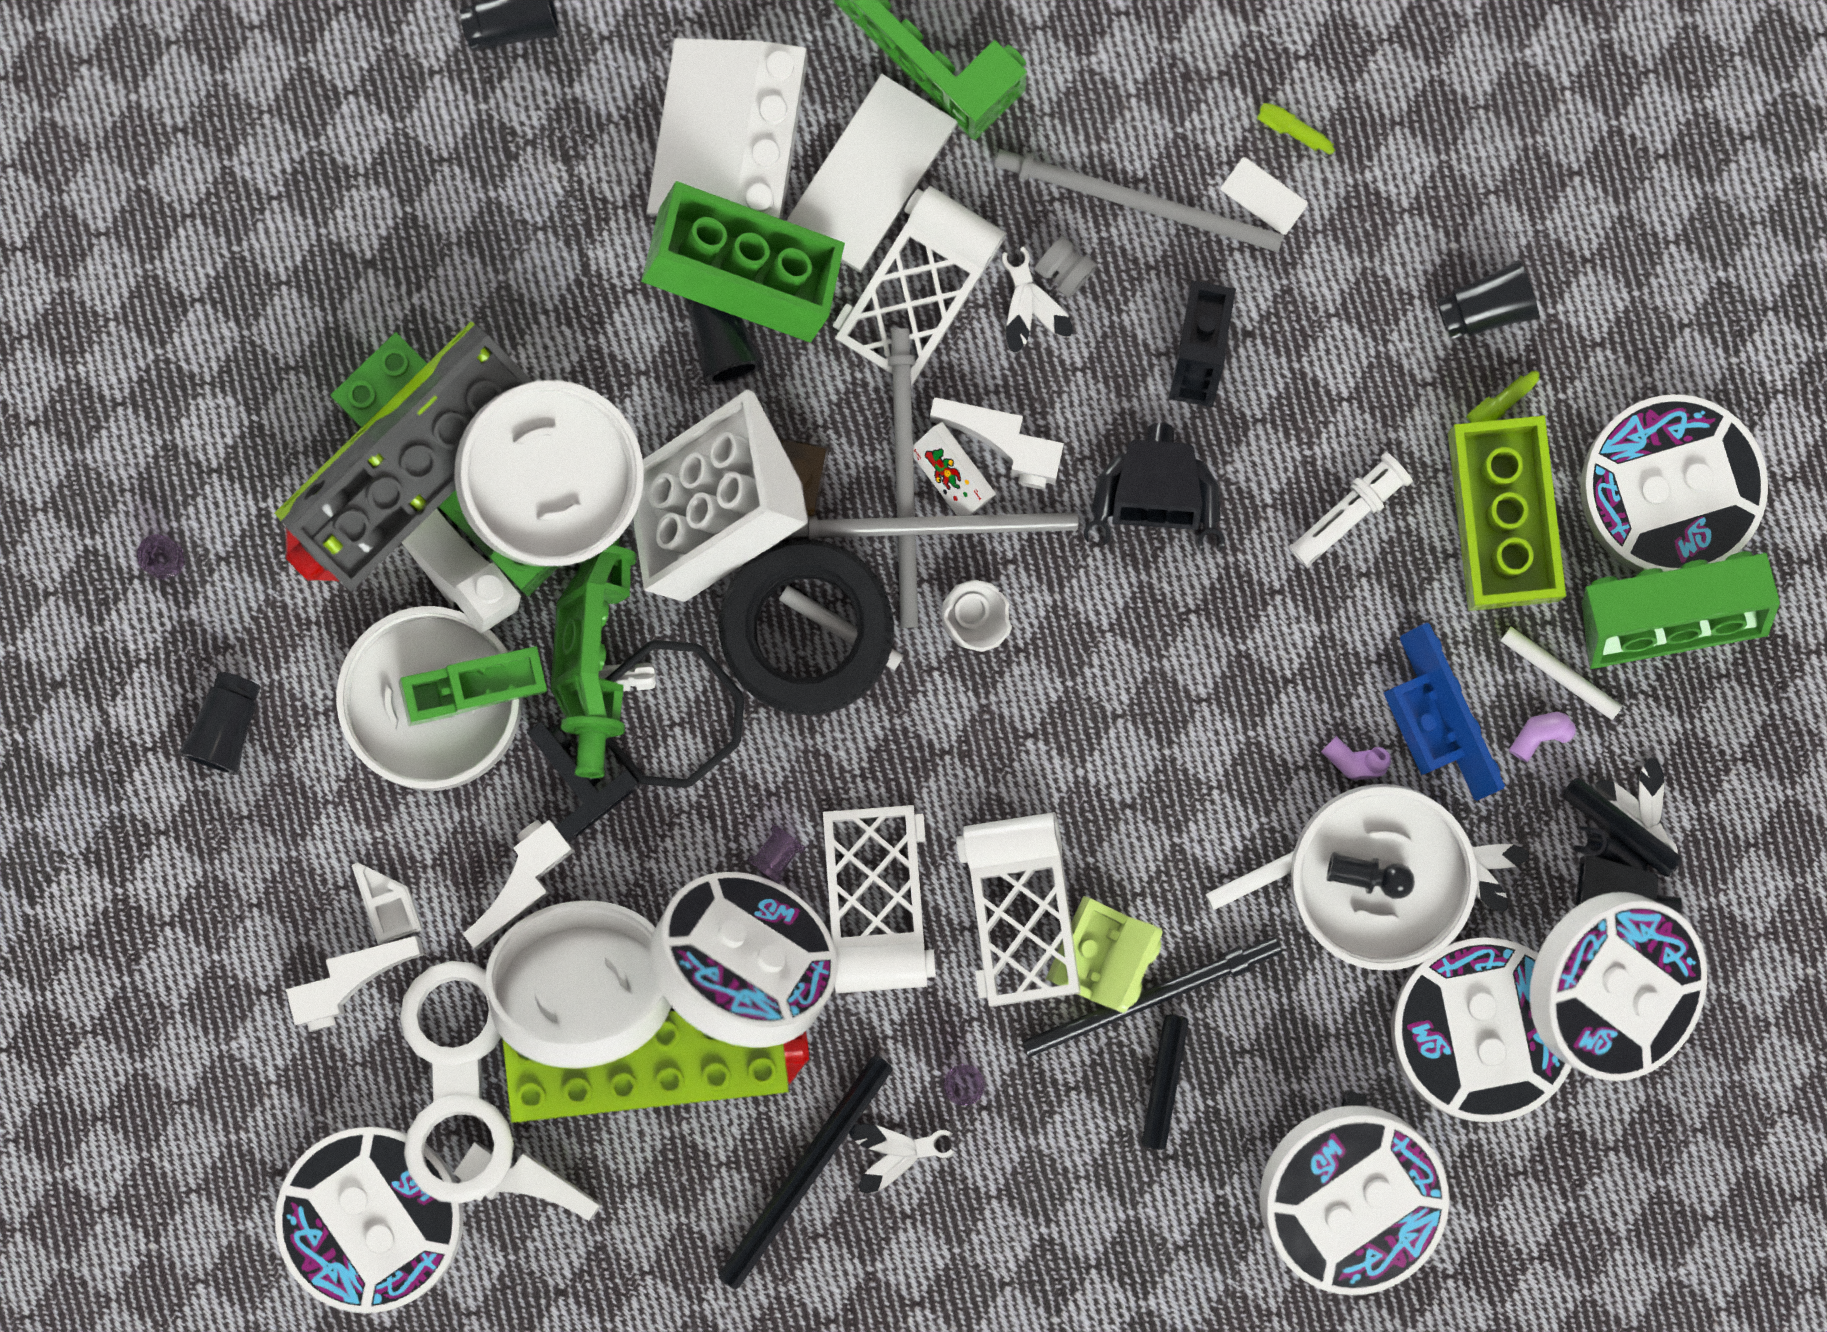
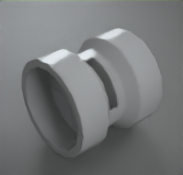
M1063 235L1044 254L1034 270L1044 279L1053 278L1058 284V291L1070 299L1088 280L1098 264L1088 256L1076 254L1074 252V244Z

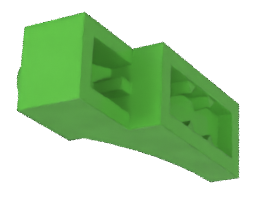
M537 646L447 665L443 669L406 676L399 680L408 726L454 717L465 712L546 693L547 691Z

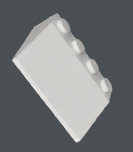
M675 38L647 215H658L659 207L675 181L783 220L808 62L805 47L765 41Z
M744 391L643 459V488L633 522L645 591L686 602L808 524L801 482L753 391Z

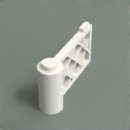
M929 186L925 192L920 189L914 192L904 209V212L910 215L906 225L855 307L846 303L833 324V327L839 330L835 337L836 340L892 374V367L888 366L887 357L891 356L889 345H892L891 339L887 340L882 314L908 309L913 334H909V340H915L918 359L910 370L911 386L915 383L1007 235V232L932 186ZM910 237L926 247L929 265L907 270L903 269L900 252ZM932 251L946 260L935 263ZM896 260L899 272L887 274ZM956 265L970 274L960 290L942 294L936 269ZM931 270L937 295L911 301L905 276ZM900 278L906 303L880 309L876 293L877 289L884 281ZM956 297L946 312L944 300ZM872 299L875 310L864 312ZM938 301L942 315L941 322L935 329L918 332L913 307ZM877 317L882 341L862 345L849 337L858 320ZM931 336L922 351L920 338ZM884 347L886 359L873 352L872 349Z
M914 805L823 812L831 935L838 962L835 983L836 994L927 987V978L936 977L934 950L924 949L917 843L925 842L924 815L914 814ZM905 817L907 834L895 848L875 833L876 829L886 818ZM877 819L870 827L861 821ZM853 821L865 831L864 835L849 852L834 840L833 822ZM869 837H872L889 852V855L874 872L870 871L854 857L855 853ZM906 844L908 845L909 861L899 853ZM835 849L844 856L837 865ZM894 857L905 865L910 872L909 881L898 893L878 877ZM848 861L852 862L869 877L852 897L837 885V874ZM873 882L893 897L877 917L857 902ZM910 888L912 906L902 898ZM838 894L848 901L840 911ZM897 903H900L913 915L914 932L893 933L881 921ZM852 906L872 922L861 936L841 938L840 919ZM876 927H878L885 933L881 935H870Z
M1055 812L964 826V835L957 836L956 843L960 863L968 862L971 873L984 970L975 971L979 999L988 998L989 1006L995 1007L1080 994L1081 989L1062 862L1061 834ZM1053 868L1055 886L1045 900L1042 901L1026 889L1024 885L1035 871ZM1024 873L1018 882L1009 876ZM1002 876L1015 887L1000 907L997 908L985 899L982 879ZM1020 891L1040 905L1025 927L1004 913ZM1056 896L1059 913L1049 906ZM986 906L995 912L989 922ZM1046 910L1060 919L1061 932L1051 946H1048L1030 932ZM1001 917L1021 931L1005 953L991 944L990 931ZM1026 936L1047 950L1031 973L1011 959V956ZM1062 942L1065 958L1056 952ZM992 951L1002 957L995 967ZM1052 955L1066 965L1068 985L1049 987L1037 978V975ZM1007 962L1027 976L1016 993L998 995L996 977ZM1033 981L1042 987V989L1026 991Z

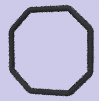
M652 640L641 647L607 676L605 680L617 681L653 649L696 652L735 697L732 741L687 779L644 776L612 737L606 738V745L632 776L643 785L691 787L739 746L742 738L744 696L742 691L703 646L697 643Z

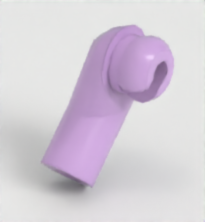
M1561 712L1533 716L1526 722L1508 751L1515 757L1528 763L1542 741L1556 740L1566 743L1572 740L1576 733L1575 724L1570 721L1567 714Z
M1337 736L1321 751L1350 780L1377 779L1387 772L1391 764L1390 754L1384 748L1374 747L1372 750L1353 752Z

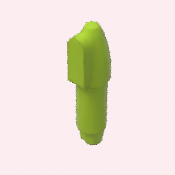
M1263 103L1260 113L1256 117L1259 121L1281 135L1282 133L1291 135L1314 151H1317L1319 148L1327 154L1334 153V144L1326 136L1296 118V115L1270 103Z
M1534 370L1524 377L1522 375L1519 376L1495 398L1488 396L1466 418L1471 423L1498 420L1506 414L1509 408L1533 389L1540 380L1539 372Z

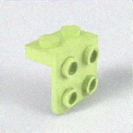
M1083 896L1071 922L1081 993L1078 995L1118 1012L1125 1013L1129 1006H1132L1139 998L1142 990L1141 980L1145 971L1160 952L1162 929L1128 917L1104 904ZM1062 942L1058 950V953L1065 958L1064 946ZM1055 957L1045 979L1059 986L1068 985L1066 965Z

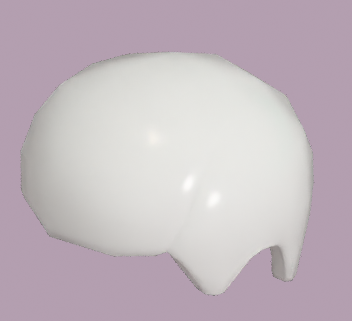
M970 580L958 584L943 602L942 622L945 632L958 646L983 652L998 647L1010 634L1012 625L1009 620V602L1003 593L999 592L998 588L992 583Z

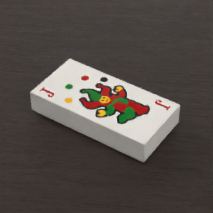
M943 422L932 427L913 445V458L957 516L974 515L996 495L995 491Z

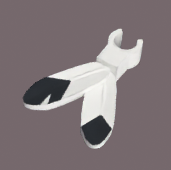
M1023 246L1020 249V253L1024 257V263L1019 267H1013L1008 263L1007 253L1004 252L1002 256L1003 267L1010 273L1014 288H1016L1009 309L1005 335L1008 348L1012 353H1018L1027 343L1032 314L1056 335L1070 337L1073 333V326L1067 313L1048 294L1032 283L1033 280L1028 266L1029 253Z
M1649 758L1640 771L1638 800L1615 782L1606 780L1596 782L1595 790L1678 853L1675 843L1668 839L1661 823H1659L1663 806L1664 773L1657 759Z
M1514 844L1472 847L1477 866L1476 896L1487 907L1498 912L1506 911L1508 908L1506 893L1487 869L1516 867L1528 859V851Z
M867 1123L854 1125L849 1132L851 1138L858 1145L888 1154L864 1173L859 1183V1190L862 1193H873L884 1189L908 1170L918 1158L937 1156L946 1159L956 1153L951 1149L946 1153H940L936 1148V1141L939 1137H951L953 1134L947 1130H939L932 1136L915 1140L895 1131Z

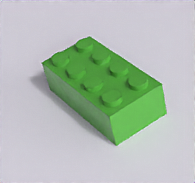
M675 181L659 207L641 282L811 343L829 317L845 242Z

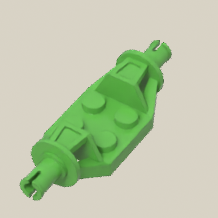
M620 537L601 553L579 562L582 563L581 567L558 599L556 606L551 692L566 717L561 721V729L567 733L579 736L575 775L585 778H601L605 776L606 738L623 735L625 732V724L620 722L624 685L599 678L598 675L604 666L606 655L605 646L601 644V630L608 618V604H618L630 596V567L637 560V554L634 551L619 547ZM612 569L611 583H608L606 581Z

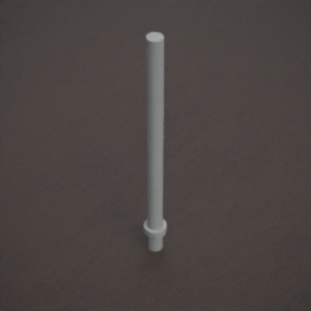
M999 149L994 166L1019 173V178L1028 181L1029 177L1275 252L1279 251L1283 239L1282 234L1035 160V155L1031 153H1026L1025 156Z
M898 328L891 329L892 356L887 357L888 366L892 367L897 517H915L910 366L915 365V356L910 355L909 329ZM916 535L898 536L900 628H919Z
M1077 512L825 520H818L817 516L814 515L807 516L808 524L784 539L806 538L807 540H818V538L1074 531L1078 530Z

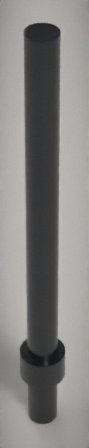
M1276 936L1243 950L1238 946L1224 952V958L1141 991L1137 1001L1132 1006H1129L1125 1013L1105 1006L1022 1040L1028 1057H1032L1228 975H1232L1235 978L1250 972V966L1282 954L1281 947Z

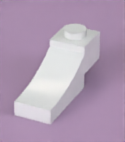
M934 397L930 422L937 424L943 422L945 426L962 431L991 447L1012 466L1011 475L1019 477L1018 483L1020 485L1036 489H1045L1046 483L1055 485L1064 443L1020 434L1023 416Z
M435 509L402 542L452 607L458 605L480 634H483L518 611L520 594L494 562L490 564L454 530L438 509Z
M536 820L517 835L520 843L513 849L518 854V858L506 885L490 908L475 924L463 933L474 949L479 950L550 894L540 881V878L575 852L573 847L555 828V824L552 821L548 820L542 825L539 820Z
M413 936L327 959L330 978L286 989L294 1024L299 1026L307 1024L309 1032L335 1026L334 1017L345 1014L343 1005L367 982L396 965L425 955L421 938Z
M480 1142L474 1143L453 1174L462 1179L460 1183L473 1180L485 1171L492 1159L493 1151ZM523 1153L514 1166L511 1164L500 1184L485 1195L491 1200L495 1199L500 1192L535 1196L559 1204L588 1221L593 1219L602 1205L599 1201L528 1153Z

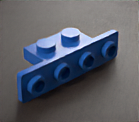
M1422 624L1401 635L1400 641L1417 678L1398 685L1383 694L1421 776L1456 761L1474 800L1478 801L1504 789L1505 785L1500 776L1499 766L1491 757L1481 735L1480 726L1471 714L1462 694L1461 685L1453 675L1444 656L1442 644L1434 634L1430 624Z

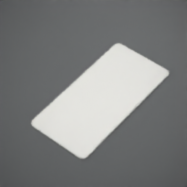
M1245 157L1240 160L1221 186V191L1282 235L1288 233L1308 205L1306 200Z

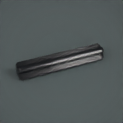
M1575 778L1564 790L1563 797L1566 801L1615 839L1628 846L1663 876L1669 877L1680 865L1681 857L1678 853L1582 779Z
M1168 1014L1163 1020L1142 1136V1145L1146 1148L1164 1150L1167 1146L1189 1024L1188 1019L1183 1016Z

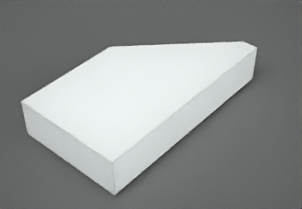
M360 863L352 864L378 945L423 931L409 887Z

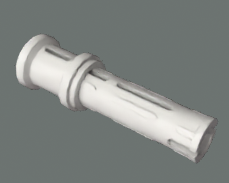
M1388 452L1380 456L1382 461L1363 479L1356 478L1352 481L1350 486L1352 491L1296 542L1288 546L1294 556L1306 568H1309L1317 558L1336 541L1341 539L1346 532L1370 511L1372 513L1380 512L1384 508L1383 502L1402 485L1409 486L1413 482L1407 471Z

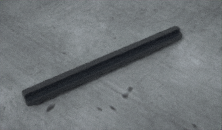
M874 1055L871 1057L719 1272L718 1278L728 1287L736 1290L742 1285L891 1074L893 1067L880 1056Z

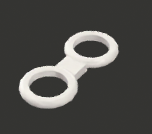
M449 961L431 966L415 978L403 997L400 1022L405 1040L416 1055L432 1063L434 1102L417 1115L407 1132L404 1155L408 1172L421 1191L439 1201L465 1203L482 1198L498 1186L511 1165L514 1146L507 1120L497 1107L482 1099L481 1058L491 1052L501 1038L491 1016L485 985L486 970L474 963ZM454 980L469 982L477 986L485 994L489 1007L487 1023L480 1035L469 1044L456 1048L441 1047L429 1041L422 1032L419 1020L421 1006L427 995L440 984ZM458 1114L472 1115L485 1122L491 1130L494 1141L492 1159L485 1171L473 1180L459 1184L444 1182L433 1176L427 1168L424 1156L426 1139L433 1127L443 1119Z

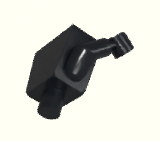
M1167 423L1151 424L1147 429V440L1130 441L1126 454L1115 456L1099 475L1091 512L1095 514L1094 521L1089 522L1084 529V538L1087 542H1089L1091 528L1094 525H1101L1106 531L1103 546L1106 545L1112 537V530L1107 520L1108 517L1113 516L1112 524L1198 530L1199 523H1203V529L1195 537L1196 548L1204 553L1203 538L1208 533H1213L1217 538V551L1223 549L1225 545L1224 535L1216 529V523L1221 520L1219 484L1205 462L1196 459L1194 447L1191 444L1174 442L1175 430L1172 425Z
M1579 827V831H1584L1587 834V843L1585 846L1574 845L1573 849L1576 853L1588 855L1580 857L1575 907L1603 894L1626 892L1644 896L1673 909L1681 915V897L1657 895L1658 875L1649 872L1648 864L1643 858L1624 843L1607 837L1604 831L1599 828Z

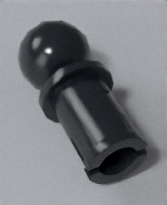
M1336 852L1331 854L1326 875V881L1328 882L1334 881L1366 888L1367 894H1372L1374 886H1378L1386 896L1392 899L1407 897L1414 889V874L1409 867L1401 863L1391 864L1382 869L1379 868V858L1367 861L1339 855Z

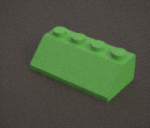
M1744 551L1728 556L1725 561L1708 564L1706 560H1695L1684 564L1681 569L1663 572L1660 568H1652L1638 573L1633 578L1618 580L1617 577H1604L1595 580L1590 586H1586L1582 601L1590 669L1768 636L1780 601L1767 553L1753 555L1752 552Z

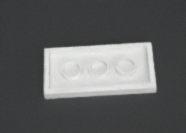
M881 74L786 221L845 242L841 261L862 273L952 134L958 121Z

